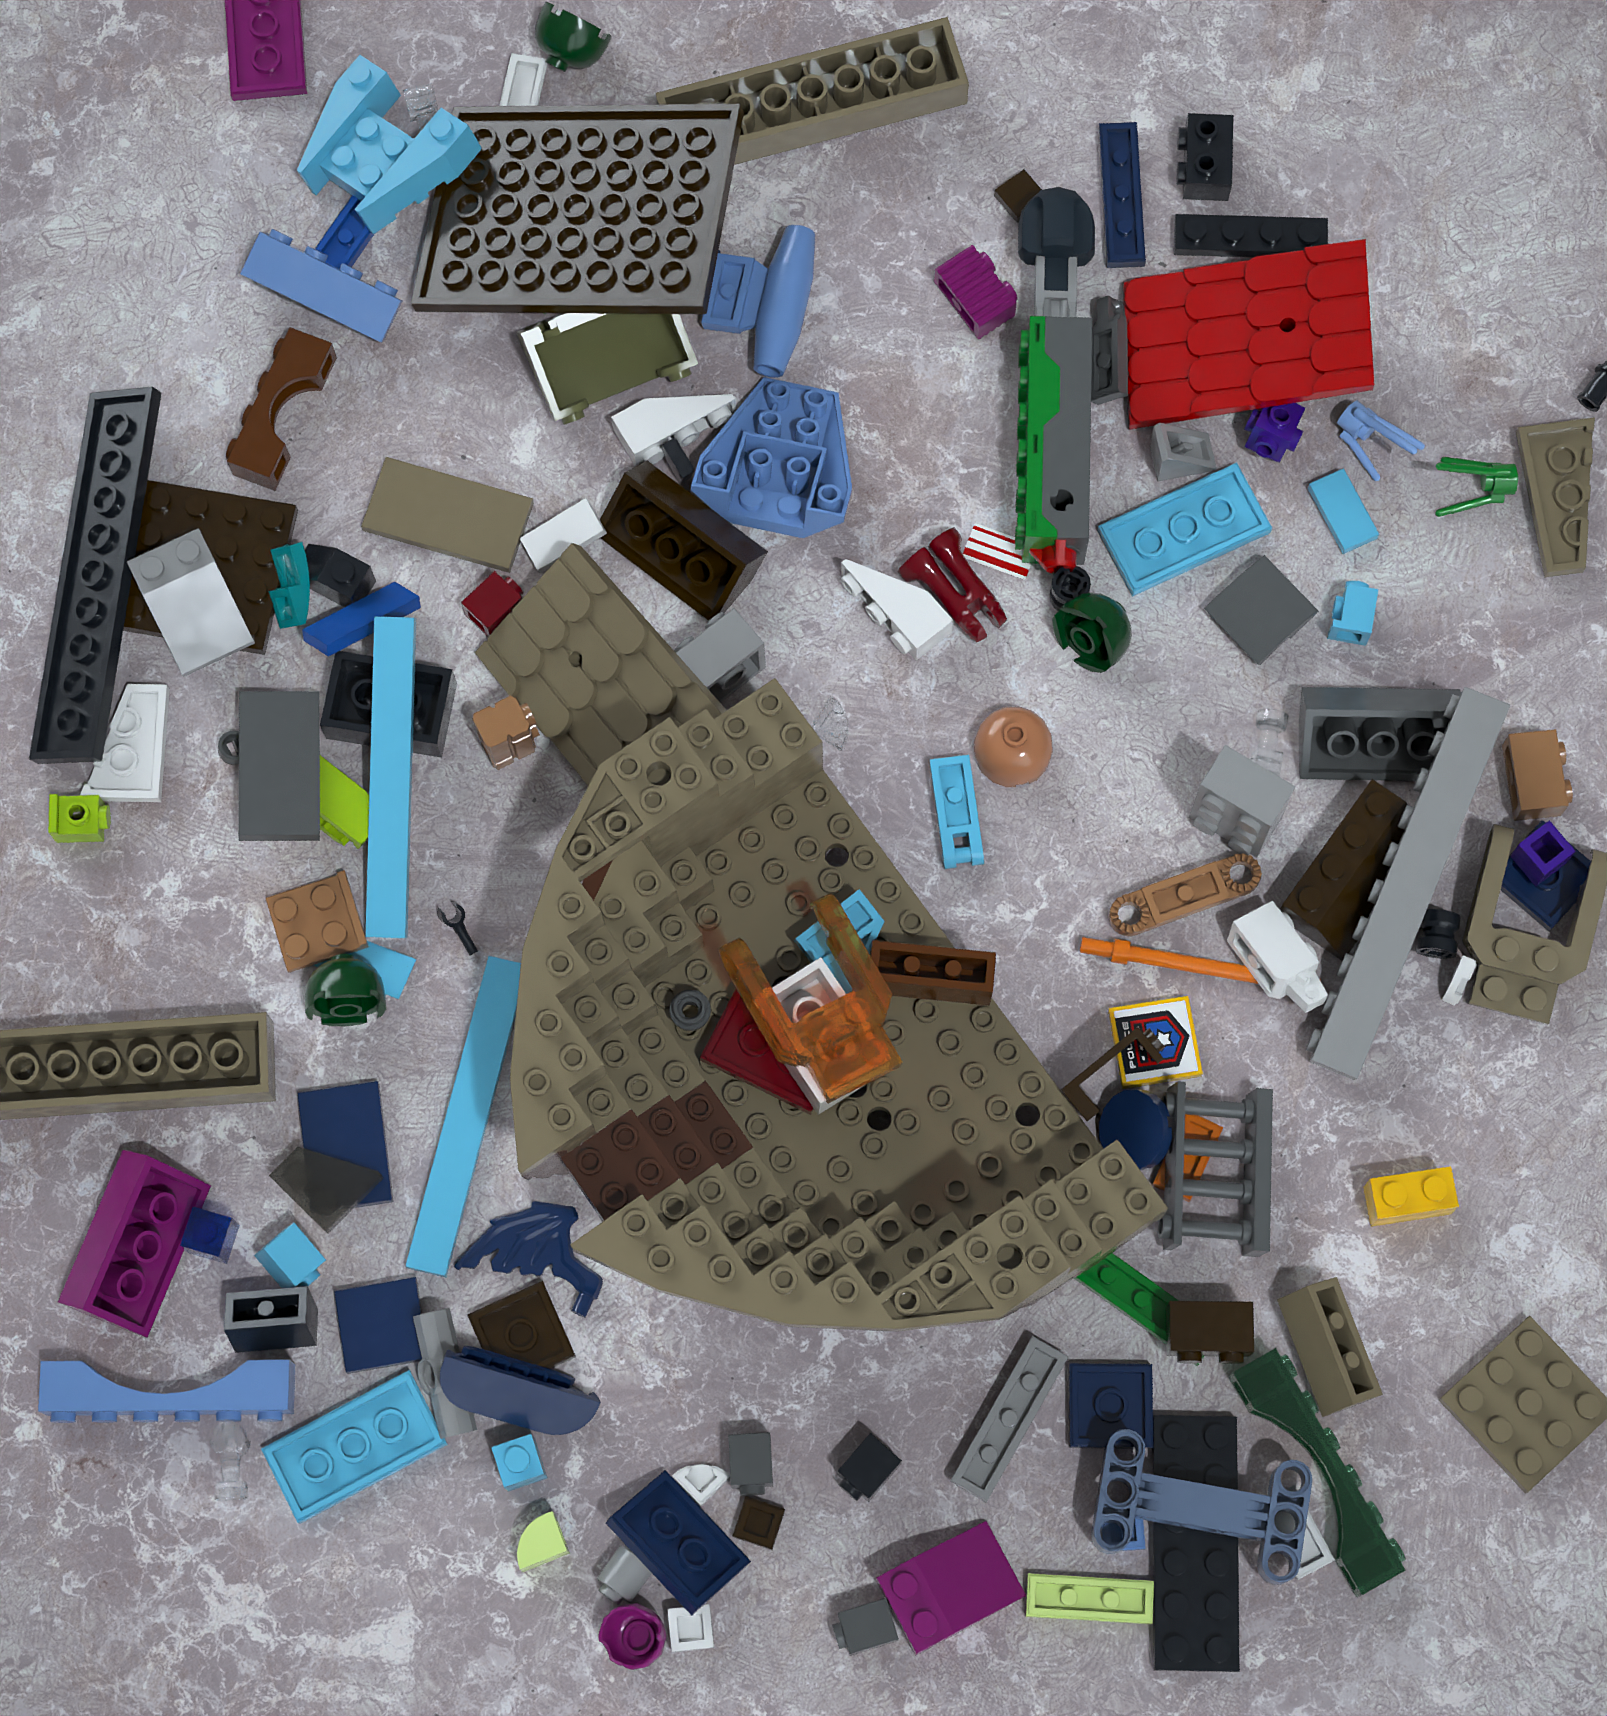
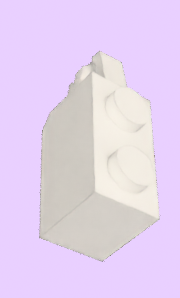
M1271 901L1233 921L1227 942L1267 996L1280 999L1288 995L1305 1013L1325 1003L1328 994L1316 974L1319 964L1317 954L1314 948L1308 942H1304L1295 931L1294 924L1287 913L1281 912L1276 904Z

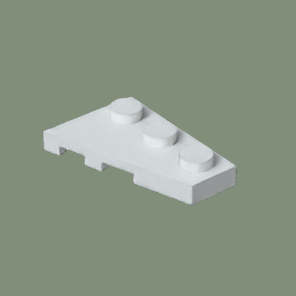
M127 684L109 726L111 730L105 741L102 762L93 763L95 766L88 783L84 784L80 795H99L103 801L161 802L170 691L167 685Z

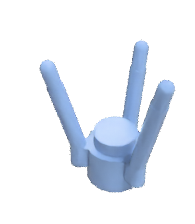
M1358 400L1345 409L1337 422L1344 429L1340 438L1351 447L1374 481H1379L1380 475L1356 441L1358 437L1365 441L1376 430L1411 454H1416L1417 449L1423 450L1425 448L1424 443L1379 417Z

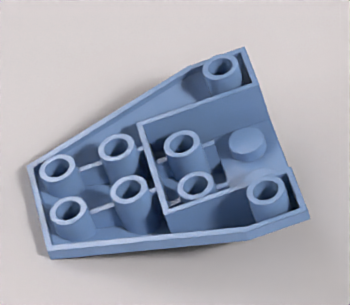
M763 377L700 455L692 480L691 491L728 522L746 527L805 538L843 523L852 493V483L839 393Z

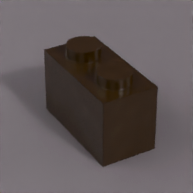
M1169 1301L1166 1306L1167 1356H1177V1363L1184 1364L1202 1363V1356L1219 1357V1363L1222 1364L1244 1363V1357H1250L1254 1353L1253 1302Z

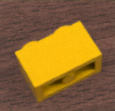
M1451 1166L1370 1178L1363 1186L1371 1227L1451 1215L1459 1207Z

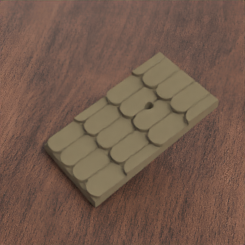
M574 543L569 545L561 554V558H558L538 580L537 585L530 589L514 607L513 612L507 615L491 633L488 640H485L475 651V654L507 694L514 698L516 697L519 705L528 704L536 720V726L544 736L551 739L588 786L597 768L603 761L670 717L678 728L705 709L708 710L713 719L727 711L583 547Z

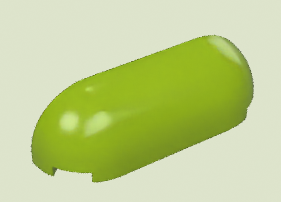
M320 755V830L343 846L351 841L359 849L368 840L369 794Z

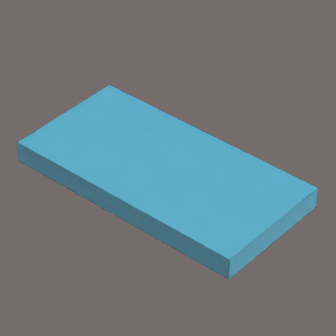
M1234 463L1098 526L1097 531L1133 597L1270 534L1272 526L1238 464Z
M408 1370L265 1446L261 1450L297 1523L301 1524L448 1444L445 1438L440 1439L436 1420L411 1371Z

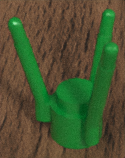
M1442 457L1441 462L1435 466L1437 470L1481 475L1482 491H1489L1487 496L1438 509L1435 512L1437 517L1490 503H1504L1505 495H1514L1517 491L1518 472L1515 464L1487 463L1461 458Z

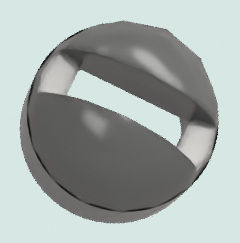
M239 731L226 732L221 736L218 743L220 758L232 766L239 764ZM232 742L238 756H232L227 746L228 743Z

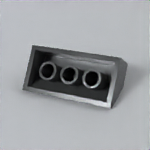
M1302 687L1299 711L1300 779L1416 781L1422 768L1429 770L1435 756L1429 754L1428 751L1436 732H1445L1450 719L1443 716L1452 694L1460 696V689Z

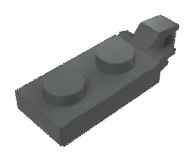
M1109 295L1097 299V322L1094 323L1092 328L1091 402L1097 405L1128 395L1127 319L1124 314L1123 302Z

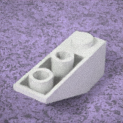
M733 394L645 398L611 417L613 431L635 467L647 460L655 464L665 456L662 449L663 444L674 438L675 440L677 439L681 447L693 443L701 432L710 427L719 428L724 426L736 412V403Z
M845 559L841 562L842 578L840 580L842 585L851 596L856 597L859 595L868 605L865 607L868 615L878 626L884 624L892 633L890 636L892 642L902 654L905 655L909 652L917 661L952 633L953 619L928 591Z

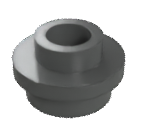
M697 990L681 991L671 1001V1019L682 1030H698L710 1018L711 1007L709 1000L703 993ZM687 1005L696 1006L698 1008L697 1015L691 1018L686 1017L682 1013L684 1007Z

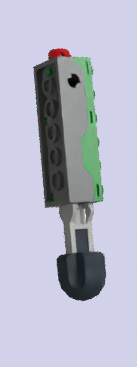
M1054 187L1041 190L1027 203L1021 212L1018 224V254L1025 264L1035 266L1034 316H1030L1028 330H1021L1018 368H1020V381H1018L1019 417L1017 420V440H1019L1016 460L1018 485L1015 512L1017 513L1015 550H1022V563L1040 564L1045 571L1055 574L1061 567L1070 569L1071 572L1076 565H1084L1089 542L1092 318L1076 317L1077 267L1085 266L1095 255V224L1088 204L1076 191Z

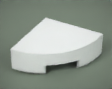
M1464 955L1461 957L1442 998L1443 1001L1454 1006L1456 1003L1458 1004L1467 981L1471 979L1475 970L1476 960Z
M708 1464L686 1466L672 1475L701 1507L730 1479V1475L726 1471Z

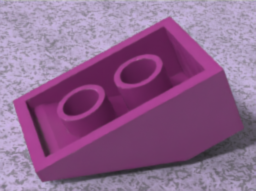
M987 1521L876 1577V1582L887 1599L888 1605L915 1656L1026 1596Z

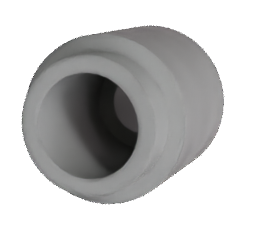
M626 1545L625 1547L619 1546L596 1578L602 1583L598 1591L617 1605L623 1599L631 1603L652 1573Z

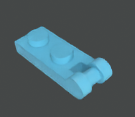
M969 755L930 759V771L944 869L957 868L956 864L971 862L972 866L983 865L984 854ZM968 836V847L954 848L953 838Z

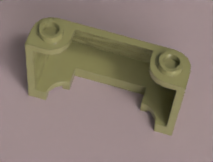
M560 313L516 331L521 347L553 420L562 419L564 425L585 417L583 410L593 403L658 377L668 376L670 382L677 381L691 375L690 367L698 365L680 314Z

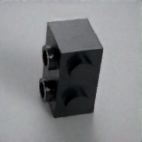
M1188 113L1185 127L1178 128L1177 150H1184V162H1178L1176 184L1183 185V199L1229 200L1232 188L1234 115Z
M308 1286L226 1293L224 1332L235 1353L317 1346L318 1307Z

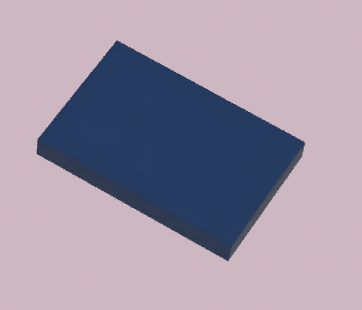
M374 1081L297 1093L311 1213L318 1214L394 1202L379 1082Z
M666 1470L616 1511L606 1522L607 1526L691 1616L751 1562Z

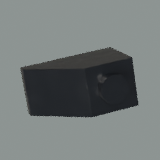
M314 544L307 545L305 553L311 590L343 607L368 596L376 583L370 565L338 548Z

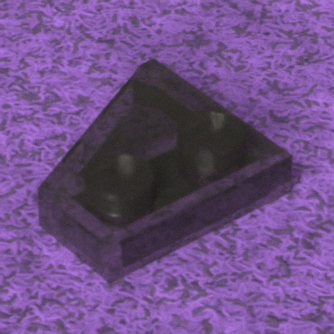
M297 1147L269 1175L327 1234L384 1179L378 1171L302 1147Z

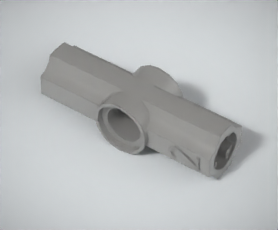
M450 1308L413 1316L422 1360L418 1365V1379L423 1391L431 1396L440 1439L477 1430L474 1413L460 1409L452 1404L443 1393L440 1384V1368L446 1351L449 1349L454 1353L462 1352L459 1351Z

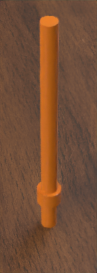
M1082 937L1080 953L1111 958L1113 963L1127 965V962L1130 961L1258 984L1245 965L1130 945L1131 941L1114 939V942Z

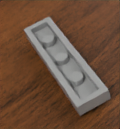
M1032 1336L953 1475L951 1483L987 1503L1066 1363L1067 1355Z

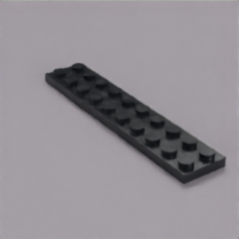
M154 387L90 393L29 760L37 764L102 762L132 580V572L127 561L135 558L162 394V392Z

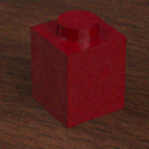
M494 571L461 602L464 615L489 637L507 615L513 612L514 607L522 600L524 592L511 577L507 576L503 579Z

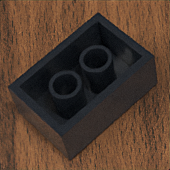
M343 651L335 653L320 721V727L326 739L371 746L373 656ZM415 663L413 753L442 758L457 687L453 669Z

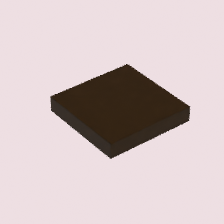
M543 1281L467 1314L480 1346L484 1350L548 1369L576 1358Z

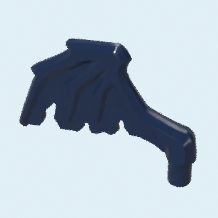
M533 1201L532 1207L527 1210L490 1220L492 1226L454 1265L457 1270L461 1268L475 1269L483 1257L492 1254L498 1249V1253L491 1261L493 1272L510 1274L514 1269L521 1267V1275L533 1274L538 1277L543 1275L544 1270L552 1264L554 1277L566 1280L579 1292L571 1312L586 1318L593 1300L598 1299L603 1285V1278L577 1260L570 1246V1229L579 1219L575 1207Z

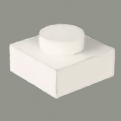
M709 1604L701 1607L693 1616L684 1607L667 1609L672 1653L714 1648Z

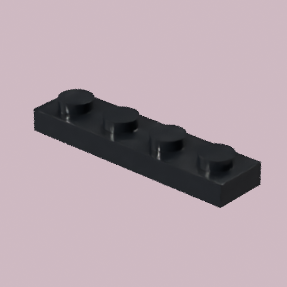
M1175 214L1174 255L1257 257L1304 250L1305 247L1328 244V218Z

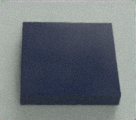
M1541 820L1540 823L1529 833V835H1531L1533 832H1535L1537 829L1543 826L1546 822ZM1574 846L1572 847L1576 852L1567 864L1537 887L1510 857L1511 854L1508 858L1500 890L1548 932L1576 903L1580 885L1584 884L1587 878L1591 861Z
M416 1277L334 1291L345 1371L347 1374L422 1360L413 1316L422 1314Z
M1069 1363V1448H1105L1107 1441L1115 1432L1122 1429H1130L1142 1437L1145 1449H1153L1152 1364ZM1120 1439L1114 1444V1449H1135L1134 1445L1126 1439Z

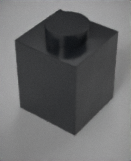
M870 1433L837 1471V1475L843 1479L838 1485L855 1501H858L862 1496L866 1501L870 1502L900 1467L902 1460Z

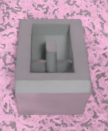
M1164 423L1154 425L1150 441V451L1157 481L1207 473L1217 469L1209 433Z

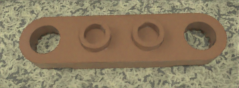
M1244 853L1234 854L1217 862L1214 861L1118 897L1111 905L1109 922L1112 928L1123 936L1141 934L1250 894L1257 888L1260 882L1261 867L1258 861L1251 855L1248 856ZM1236 865L1246 866L1252 873L1251 881L1244 885L1233 882L1229 874L1230 869ZM1131 905L1136 907L1141 915L1139 922L1131 926L1122 923L1119 919L1118 911L1123 906Z

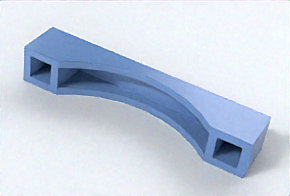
M247 1360L235 1371L212 1384L185 1392L161 1394L140 1392L117 1385L104 1378L83 1361H41L38 1411L50 1416V1422L74 1423L76 1422V1416H92V1422L114 1423L117 1422V1415H133L134 1422L143 1423L158 1422L159 1415H175L176 1422H199L200 1415H216V1421L240 1422L241 1415H258L257 1421L279 1422L283 1421V1414H294L296 1365L291 1360Z

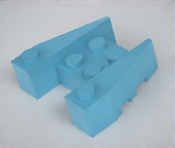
M359 55L335 83L297 168V172L315 195L330 180L358 198L361 202L355 208V211L368 230L375 234L396 220L395 214L414 201L419 204L430 197L427 192L444 181L446 184H449L459 177L481 151L482 147L469 125L443 108L437 111L415 139L383 119L382 117L401 95L386 71Z

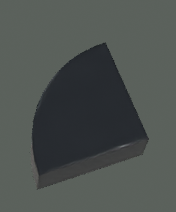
M673 438L663 444L662 449L668 465L680 485L692 477L694 467L677 439Z

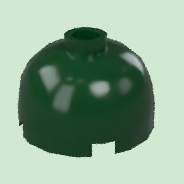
M545 1L535 25L537 44L548 55L545 62L566 72L568 66L584 69L591 67L599 61L606 51L612 36L603 33L601 38L598 37L601 31L600 28L564 9L562 12L557 9L555 13H552L554 5Z
M1084 593L1066 602L1052 619L1053 631L1059 645L1063 650L1068 646L1080 656L1073 659V661L1090 672L1103 673L1111 666H1114L1126 653L1132 638L1131 624L1124 607L1119 602L1101 593Z
M350 954L335 955L331 958V961L320 965L312 972L305 986L304 1000L307 1018L312 1020L313 1014L321 1017L322 1025L341 1027L361 1025L367 1023V1015L377 1011V1018L383 1016L387 1009L384 985L377 970L364 961L355 959Z

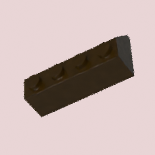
M648 460L624 473L600 518L607 534L600 537L604 542L708 621L715 615L727 611L750 584L768 553L758 543Z
M1373 779L1368 783L1280 908L1281 912L1289 915L1294 924V929L1341 961L1345 954H1349L1357 943V940L1353 939L1352 936L1360 917L1368 918L1374 904L1367 900L1376 879L1381 881L1385 879L1389 866L1384 865L1383 861L1391 842L1399 844L1404 829L1399 828L1398 824L1406 805H1408L1407 802Z

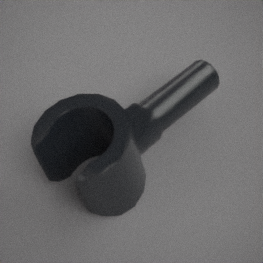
M451 901L452 905L456 908L455 917L447 920L445 913L440 908L437 910V916L441 922L454 929L469 956L478 952L463 923L465 911L462 906Z

